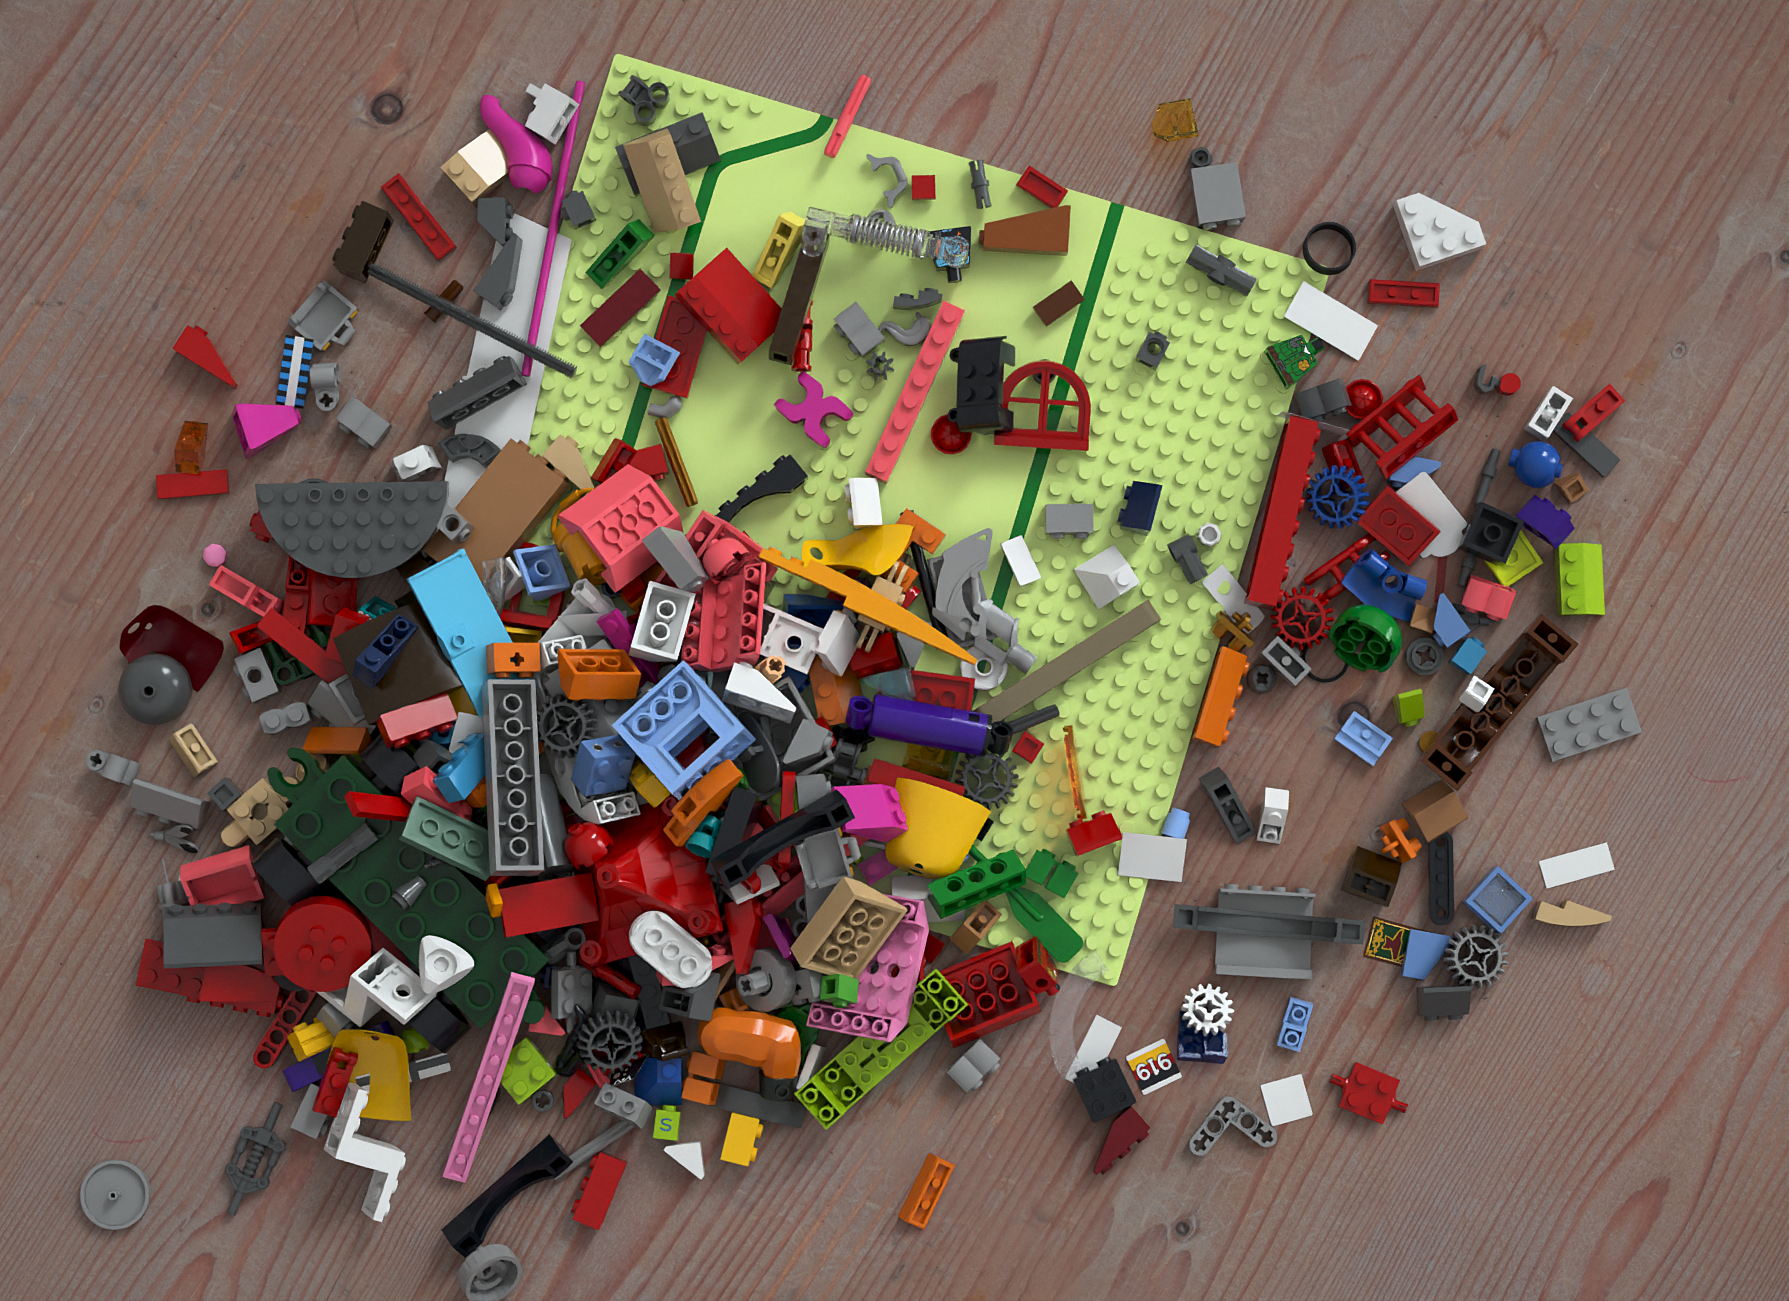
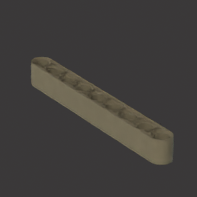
M1149 600L1145 601L973 711L991 714L992 723L1003 721L1161 620L1160 616Z

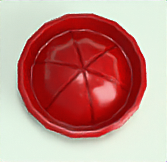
M1355 380L1346 387L1352 405L1347 407L1346 410L1355 419H1365L1383 404L1382 391L1377 384L1370 380Z
M948 414L939 417L931 428L932 443L937 450L944 454L954 455L960 453L968 447L971 441L972 432H960L957 424L948 419Z

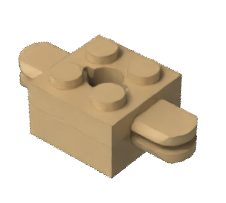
M896 561L887 580L877 576L871 589L902 606L906 595L902 594L903 587L900 585L909 566L904 564L894 584L892 580L900 562ZM859 615L857 623L864 626V630L856 647L861 648L869 629H871L873 633L865 648V651L869 653L878 633L884 634L885 630L890 632L891 628Z
M284 777V779L290 784L299 783V781L295 778ZM262 778L226 809L235 820L222 830L221 838L227 846L238 847L250 837L256 845H263L279 831L274 823L290 808L289 803L291 801L287 797H283L275 792L268 779Z

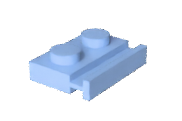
M1355 711L1351 713L1334 738L1335 741L1371 766L1375 765L1378 758L1393 739Z

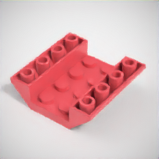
M629 464L557 516L571 535L579 531L607 568L601 575L615 593L657 562L642 539L659 526L683 532L679 513L652 477Z
M765 562L745 565L744 574L722 578L720 584H714L711 579H708L703 583L704 586L701 589L691 592L696 595L682 641L681 662L684 660L694 670L708 672L732 670L734 662L738 664L739 662H745L752 666L756 665L761 648L766 574Z

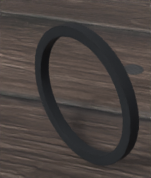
M1307 644L1302 652V660L1305 663V656L1308 650ZM1345 663L1343 670L1331 679L1318 678L1310 671L1307 675L1318 682H1333L1346 672L1349 664Z

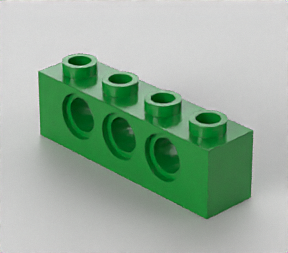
M1013 849L1002 852L991 859L977 862L974 866L958 870L942 879L934 880L927 885L928 900L939 918L943 919L1025 885L1026 869Z

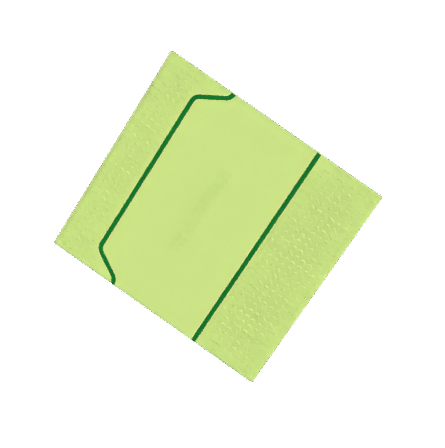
M616 54L613 58L572 191L577 190L578 193L583 191L596 221L575 230L571 220L566 222L563 218L559 234L572 241L548 351L549 354L552 353L551 356L553 354V357L557 356L556 359L559 357V359L562 358L561 361L564 360V362H570L569 365L571 363L572 366L575 365L574 368L577 366V371L574 378H569L567 375L562 374V372L559 373L545 365L528 446L531 448L529 453L534 457L537 454L542 456L560 434L564 438L569 435L579 444L576 448L580 451L591 477L614 438L622 440L637 451L661 444L669 474L665 475V479L655 483L679 513L684 535L688 533L702 510L713 515L720 512L718 508L727 500H730V502L734 501L738 497L736 493L746 485L751 487L757 482L755 478L762 471L766 470L769 472L775 467L773 463L779 457L791 455L808 475L809 479L791 494H775L753 501L744 507L731 520L730 524L741 532L745 531L751 539L768 550L769 547L781 551V556L788 560L791 557H795L802 561V546L805 541L839 540L857 531L854 530V525H849L847 508H852L851 501L846 502L845 485L849 484V478H871L865 475V471L925 342L924 340L915 346H905L898 342L887 330H883L881 334L885 338V342L862 358L860 354L855 356L850 350L848 338L846 336L841 338L833 327L836 325L834 318L857 302L877 329L881 323L891 321L902 329L908 330L912 327L914 321L918 320L916 317L917 312L929 320L931 329L943 301L965 310L964 317L887 485L878 481L882 524H896L901 517L900 513L904 512L907 508L914 510L916 515L945 533V538L933 555L923 549L926 562L927 559L942 556L944 551L979 531L987 528L992 530L987 570L979 571L986 598L991 599L995 606L1014 619L1019 618L1017 627L1018 644L1036 655L1037 658L1026 674L1007 662V674L1002 683L988 690L974 688L971 711L1145 601L1149 600L1160 616L1161 620L1003 720V722L1008 723L1053 704H1056L1060 715L1056 718L1012 735L1008 752L1001 759L1005 761L1008 757L1012 758L1007 765L1008 767L1016 765L1017 768L1011 771V775L1018 774L1019 778L1012 779L1011 782L1017 783L1018 787H1010L1009 790L1013 791L1015 795L1013 797L1008 794L1005 795L1009 801L1007 804L1000 799L1001 807L999 809L995 807V803H991L992 808L988 818L993 820L994 823L982 842L975 839L973 843L987 859L1013 849L1025 869L1035 851L1041 852L1043 848L1055 854L1054 860L1062 864L1065 860L1076 866L1074 871L1079 874L1065 898L1045 888L1056 869L1054 865L1042 885L1026 877V884L1020 887L1038 893L1083 940V946L1080 951L1065 963L1057 961L1046 949L1056 968L1115 986L1120 977L1149 878L1118 875L1122 839L1075 856L1066 830L1070 828L1069 823L1082 819L1084 823L1093 820L1091 815L1104 810L1105 814H1112L1122 838L1123 832L1162 836L1161 832L1171 806L1220 641L1211 631V628L1218 620L1216 614L1220 610L1227 615L1223 606L1216 601L1202 581L1222 564L1238 581L1286 420L1276 415L1283 411L1288 412L1296 386L1295 383L1289 389H1285L1264 351L1271 345L1299 335L1304 337L1306 343L1309 342L1311 332L1284 317L1303 281L1324 292L1329 275H1323L1314 271L1304 259L1205 231L1204 229L1071 189H1067L1068 193L1058 206L1071 205L1067 256L983 251V244H979V230H984L985 223L1050 209L1016 186L1022 176L1021 174L984 164L986 180H989L988 193L992 206L986 208L984 199H982L983 209H977L975 192L971 188L973 181L968 164L974 160L851 124L836 157L830 158L824 154V150L838 119ZM631 75L639 78L648 87L653 83L661 82L668 88L670 101L662 108L654 106L656 119L650 126L639 125L634 116L635 106L630 105L618 95V92L623 91L630 82ZM657 90L653 93V98L656 100H660L665 96V92L662 90ZM642 109L639 112V117L648 118L651 115V111L648 109ZM703 112L721 161L685 175L701 222L679 230L654 232L641 194L634 196L615 147ZM867 154L876 158L895 157L901 163L908 184L906 189L896 197L893 208H889L888 198L883 195V192L897 188L899 184L892 167L888 164L882 165L876 171H873L872 163L866 157ZM975 161L976 170H978L977 161ZM912 175H935V200H912ZM884 209L893 215L897 227L899 224H902V229L905 225H907L908 229L912 226L913 230L917 227L918 232L921 228L925 229V238L920 257L918 259L912 258L915 234L909 256H906L910 232L904 254L901 255L905 231L902 236L899 252L896 254L900 229L895 241L894 250L891 253L895 228L887 252L888 236L885 238L883 250L880 249L883 238H880L877 249H875L877 238H874L873 247L870 248L871 235L869 236L868 245L865 247L868 234L867 229L865 230L863 243L860 246L864 220L860 228L857 244L850 243L855 216L858 214L861 215V219L863 216L867 218L872 211ZM792 212L808 221L809 227H821L830 232L828 249L812 297L811 320H813L812 351L810 352V366H812V369L806 373L822 385L824 392L822 399L829 396L837 397L852 411L854 416L849 421H843L835 415H828L823 418L820 426L829 437L830 444L827 448L820 447L805 434V421L798 424L791 423L774 406V403L780 398L793 405H798L804 402L807 397L806 390L798 382L800 372L791 371V365L769 360V348L774 333L740 364H737L707 331L688 399L680 397L682 400L680 411L667 419L698 499L696 505L687 507L655 425V421L660 419V417L648 415L650 403L663 406L670 400V397L675 395L643 387L642 382L630 365L629 359L644 334L655 339L667 296L676 297V292L690 281L669 278L670 253L694 254V277L727 247L749 273L753 275L778 216ZM639 219L655 235L654 238L614 279L601 289L585 272L628 223ZM971 226L969 268L961 269V282L948 283L947 271H936L926 239V232ZM803 239L773 288L758 281L781 308L783 307ZM1197 244L1216 256H1224L1234 262L1239 269L1256 277L1257 280L1248 296L1246 297L1226 285L1221 286L1211 281L1205 273L1185 263L1194 246ZM641 268L661 291L600 348L580 325ZM1072 280L1085 301L1046 327L1034 311L1033 306ZM924 288H933L942 294V302L931 307L915 310L893 309L894 296H900L901 293L913 295V299H918L919 290L924 291ZM1155 331L1165 335L1167 341L1170 342L1156 371L1135 360L1148 333L1154 334ZM1007 336V339H1003V341L1015 347V366L1012 367L1004 363L1003 382L1020 366L1043 359L1061 363L1072 369L1084 382L1090 397L1089 451L994 445V434L981 435L976 432H972L968 447L960 453L951 455L937 450L932 443L931 428L939 417L948 414L950 409L957 408L958 363L950 359L949 354L951 350L959 348L962 340ZM1149 344L1147 346L1150 354L1156 355L1160 353L1158 345ZM873 352L877 356H882V353L885 352L887 360L893 358V362L889 364V367H892L894 372H887V380L883 376H878V379L875 381L873 372L871 374L866 373L871 368L870 365L866 364V360H873ZM877 361L874 369L879 368L880 371H883L885 363L881 364ZM1033 375L1028 376L1017 384L1010 397L1040 399L1041 384L1034 380ZM1056 375L1054 380L1049 383L1048 399L1078 401L1074 389L1063 378ZM1009 402L1008 410L1014 412L1013 428L1038 429L1040 404ZM1048 404L1046 430L1077 432L1079 406ZM550 463L546 465L552 471L555 469ZM567 478L564 481L569 484V487L525 542L538 546L555 544L551 533L552 517L560 506V502L575 490H580ZM591 478L594 487H598L600 483ZM1133 481L1163 485L1151 531L1147 536L1120 529L1121 523L1117 522L1120 509L1126 508L1127 500L1123 499L1127 485L1131 486ZM1093 504V534H1088L1086 539H1075L1074 535H1064V539H1050V535H1045V505ZM559 518L557 521V526L561 523ZM1206 523L1217 525L1221 531L1219 542L1211 547L1202 545L1197 538L1199 528ZM1186 534H1189L1198 550L1197 554L1208 573V576L1192 584H1189L1179 563L1175 562L1167 544ZM982 535L976 539L986 540V535ZM1022 535L1041 576L1040 579L1023 587H1019L1000 546L1001 543ZM1114 545L1128 562L1140 584L1098 610L1074 569ZM814 547L810 549V553L814 558L818 560L823 558L819 549ZM909 547V549L906 552L907 554L911 555L909 567L917 571L912 556L911 548ZM563 551L558 552L569 582L575 584L578 581L575 571ZM513 556L511 559L517 564L515 556ZM778 568L770 582L765 581L764 604L782 611L784 594H808L825 598L830 591ZM845 569V570H840V571H837V572H840V573L843 574L847 569ZM862 571L858 577L861 576L863 579L868 577L873 586L878 575H871ZM917 577L909 589L915 585L921 592L908 607L907 611L931 623L919 577ZM1224 580L1217 591L1223 595L1227 594L1231 589L1229 582ZM601 585L595 586L599 593L603 594ZM525 587L518 610L547 616L546 608L541 605H534L533 598L528 595ZM487 588L486 592L494 607L509 609L511 598L505 603L500 604L490 589ZM620 597L611 599L615 609L618 608L619 611H626V617L636 614ZM891 629L890 632H892L894 637L896 638L897 633L894 632L893 629ZM998 636L997 639L989 641L1004 652L1009 648V643ZM924 644L915 670L962 677L960 659ZM899 646L903 666L897 668L909 669ZM968 646V647H965V648H963V649H964L965 651H967V650L970 649L972 646ZM981 660L977 664V669L980 673L986 674L990 671L991 665L987 660ZM880 673L875 674L870 679H859L862 696L867 697L871 702L874 695L878 693ZM809 677L807 680L810 684L800 694L806 701L814 718L818 719L811 679ZM847 724L838 725L843 729L850 727ZM1024 731L1044 743L1032 764L1012 752ZM875 737V741L867 744V751L859 754L855 767L860 769L868 768L869 765L873 764L875 758L957 784L955 779H962V775L956 774L955 771L957 769L964 770V767L960 766L959 762L963 761L967 764L969 761L965 758V753ZM409 741L406 747L415 754L417 750ZM834 746V747L831 748L832 751H833V753H835V746ZM982 759L975 762L972 766L980 770H987L994 760ZM999 765L995 772V777L1001 784L1006 785V773L1003 767ZM993 768L986 775L976 772L980 775V779H983L980 790L987 783H993L998 786L993 782V778H991L993 777L991 774L994 770ZM968 772L967 784L974 793L978 787V779ZM988 787L985 788L980 797L986 799L998 796L1001 791ZM562 794L559 795L560 800L564 799ZM766 801L762 802L763 808L768 805ZM574 812V813H571V814H569V815H566V817H569V816L574 815V814H576V813H575V812ZM861 845L859 847L861 850L860 854L864 858L863 860L860 859L859 864L883 849ZM795 847L791 849L790 859L797 854ZM968 853L969 857L961 864L958 870L974 866L977 861ZM849 864L853 869L854 875L852 878L854 880L860 881L886 895H892L891 877L914 876L898 868L872 885H869L858 865ZM915 864V867L923 869L921 864ZM909 869L915 873L923 874L917 870ZM1006 893L987 900L1002 915L977 945L994 949L1012 941L1016 949V946L1034 938L1014 917ZM979 904L965 909V920ZM965 920L928 922V926L931 931L951 937Z

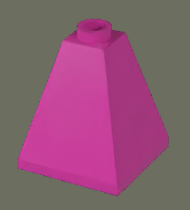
M237 404L231 414L246 459L251 458L297 428L298 424L302 422L299 410L294 409L293 406Z

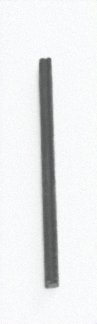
M376 263L370 264L367 272L368 275L383 281L389 286L391 285V287H396L399 291L401 290V292L409 296L411 295V297L416 298L422 303L424 302V304H429L432 308L434 307V309L442 313L444 312V314L452 316V318L460 322L462 321V323L477 331L480 330L483 334L485 333V335L498 340V342H503L506 346L508 345V347L516 351L518 350V352L524 355L526 354V356L539 361V363H544V365L559 373L562 372V374L567 375L569 378H574L576 375L577 366L574 368L575 365L572 366V363L569 365L570 362L561 361L562 358L559 359L558 357L556 359L557 356L553 357L554 354L551 356L552 353L549 354V351L546 353L547 350L538 349L539 346L535 348L536 345L533 347L534 344L531 345V342L528 344L529 341H523V338L520 340L521 337L518 338L517 336L515 338L516 334L514 336L513 333L510 335L511 332L508 333V330L505 332L506 329L497 328L498 325L496 327L495 324L492 326L493 323L490 324V321L487 323L488 320L479 319L480 316L477 317L476 315L474 317L475 313L473 315L472 312L469 314L470 311L467 312V309L466 311H464L465 308L461 310L462 307H457V304L454 306L455 303H449V300L446 302L447 299L445 301L444 298L441 300L442 297L439 298V295L436 297L437 294L434 295V292L428 293L429 290H424V287L421 289L422 286H416V283L413 285L414 282L411 284V281H406V278L403 280L404 277H398L399 275L395 276L396 273L393 274L394 272L391 273V270L388 272L389 269L380 268L381 265L378 267Z

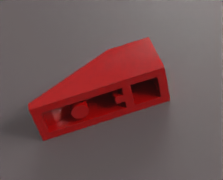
M187 325L172 349L236 389L238 384L212 341L206 337L208 332L197 325L194 329Z
M755 898L746 900L738 905L734 901L724 903L736 974L742 976L749 974L762 927L764 910L761 902Z

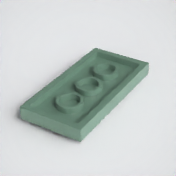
M417 796L413 800L399 840L486 881L490 876L488 830Z

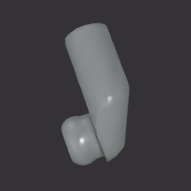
M672 396L663 406L650 403L648 415L669 419L680 411L682 400L678 396Z

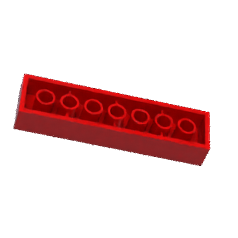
M1290 416L1285 422L1244 604L1272 610L1276 605L1281 604L1284 590L1280 589L1281 583L1286 581L1289 567L1285 565L1289 557H1292L1294 544L1291 543V539L1294 535H1297L1300 521L1296 520L1297 514L1302 512L1305 498H1302L1301 495L1302 491L1307 489L1310 475H1307V469H1310V466L1313 465L1315 452H1312V447L1318 443L1321 429H1317L1318 422Z

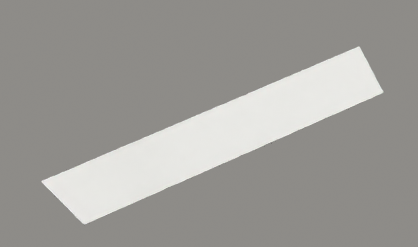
M514 213L513 219H510V228L513 229V233L523 240L515 291L512 294L513 299L502 310H499L483 299L479 319L488 320L487 323L490 321V324L493 323L492 326L494 324L495 327L498 325L497 328L506 329L505 332L508 330V333L511 332L510 335L512 333L513 336L516 334L515 338L518 336V338L521 337L520 340L523 338V341L526 340L527 342L548 228ZM558 233L536 348L539 346L538 349L547 350L546 353L549 349L572 241ZM497 241L495 243L491 264L503 249V247ZM480 330L476 331L466 380L472 377L476 370L494 365L493 362L502 356L513 358L522 372L525 355L518 352V350L516 351L508 347V345L506 346L503 342H498V340L485 335V333L483 334ZM533 359L530 377L523 376L527 385L456 424L454 435L473 434L482 436L496 444L501 450L510 439L517 443L519 440H522L528 445L545 368L544 363H539V361ZM471 458L460 459L454 463L449 459L444 480L449 482L447 504L456 508L488 466L484 467L478 461Z

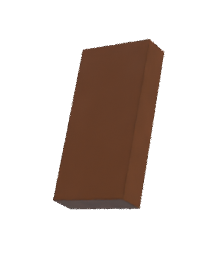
M1071 280L1033 306V309L1047 327L1085 301V299Z

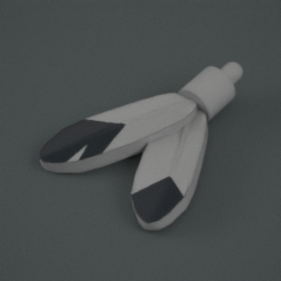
M178 825L166 831L150 833V837H154L155 840L166 841L189 853H197L199 851L195 844L182 838L189 835L192 831V827L188 825Z

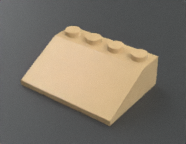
M843 876L790 949L803 968L828 975L842 974L857 979L908 910L868 885Z

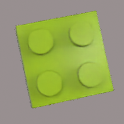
M526 1037L511 1049L500 1082L517 1104L520 1105L558 1073L530 1037Z

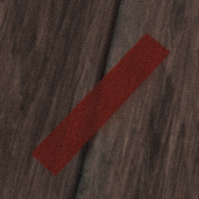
M1447 556L1438 558L1434 602L1437 603L1439 595L1444 593Z

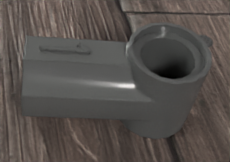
M1189 534L1167 544L1176 563H1179L1189 584L1208 576L1197 554L1196 545Z

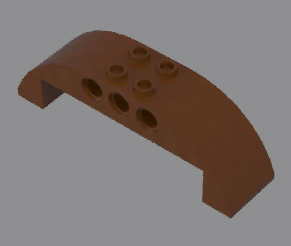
M1540 614L1517 637L1481 679L1494 688L1484 707L1479 712H1475L1461 703L1432 740L1420 761L1458 791L1473 773L1471 770L1558 664L1564 663L1578 646V643L1547 617Z

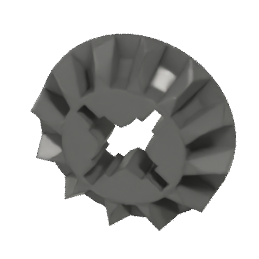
M1419 638L1413 641L1406 653L1408 667L1420 675H1430L1437 672L1444 661L1442 647L1431 638ZM1430 648L1428 656L1434 662L1426 660L1420 665L1421 657L1416 652L1424 653Z

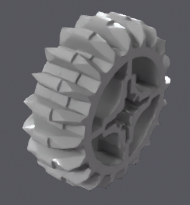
M1471 925L1470 933L1466 927H1462L1463 936L1455 932L1453 935L1457 941L1448 940V943L1453 948H1445L1444 950L1446 953H1451V957H1445L1444 961L1452 962V965L1446 967L1447 971L1455 969L1456 972L1452 974L1451 978L1456 979L1461 976L1459 980L1460 985H1463L1468 980L1467 986L1473 988L1474 982H1476L1477 989H1482V981H1484L1485 985L1490 987L1491 981L1489 978L1498 982L1499 977L1496 975V972L1505 974L1500 965H1508L1507 961H1502V956H1509V952H1501V949L1507 945L1506 943H1497L1501 939V935H1496L1492 938L1493 929H1489L1485 934L1484 925L1479 927L1478 932L1476 925ZM1472 937L1485 939L1491 947L1480 949L1474 943ZM1466 942L1467 954L1458 961L1459 949ZM1474 951L1476 953H1485L1479 958L1480 962L1467 960L1471 959ZM1494 953L1493 966L1487 972L1486 959ZM1472 964L1481 976H1470L1461 967Z

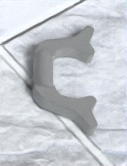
M867 154L866 157L872 163L873 171H876L882 165L888 164L892 167L899 183L897 188L883 192V195L888 198L889 208H893L896 197L906 189L908 184L901 163L895 157L876 158Z

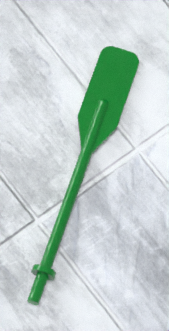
M974 845L971 846L968 853L977 862L988 860ZM1017 887L1005 892L1014 917L1034 937H1038L1042 945L1057 961L1062 963L1068 962L1080 951L1083 946L1081 936L1038 893L1023 887Z

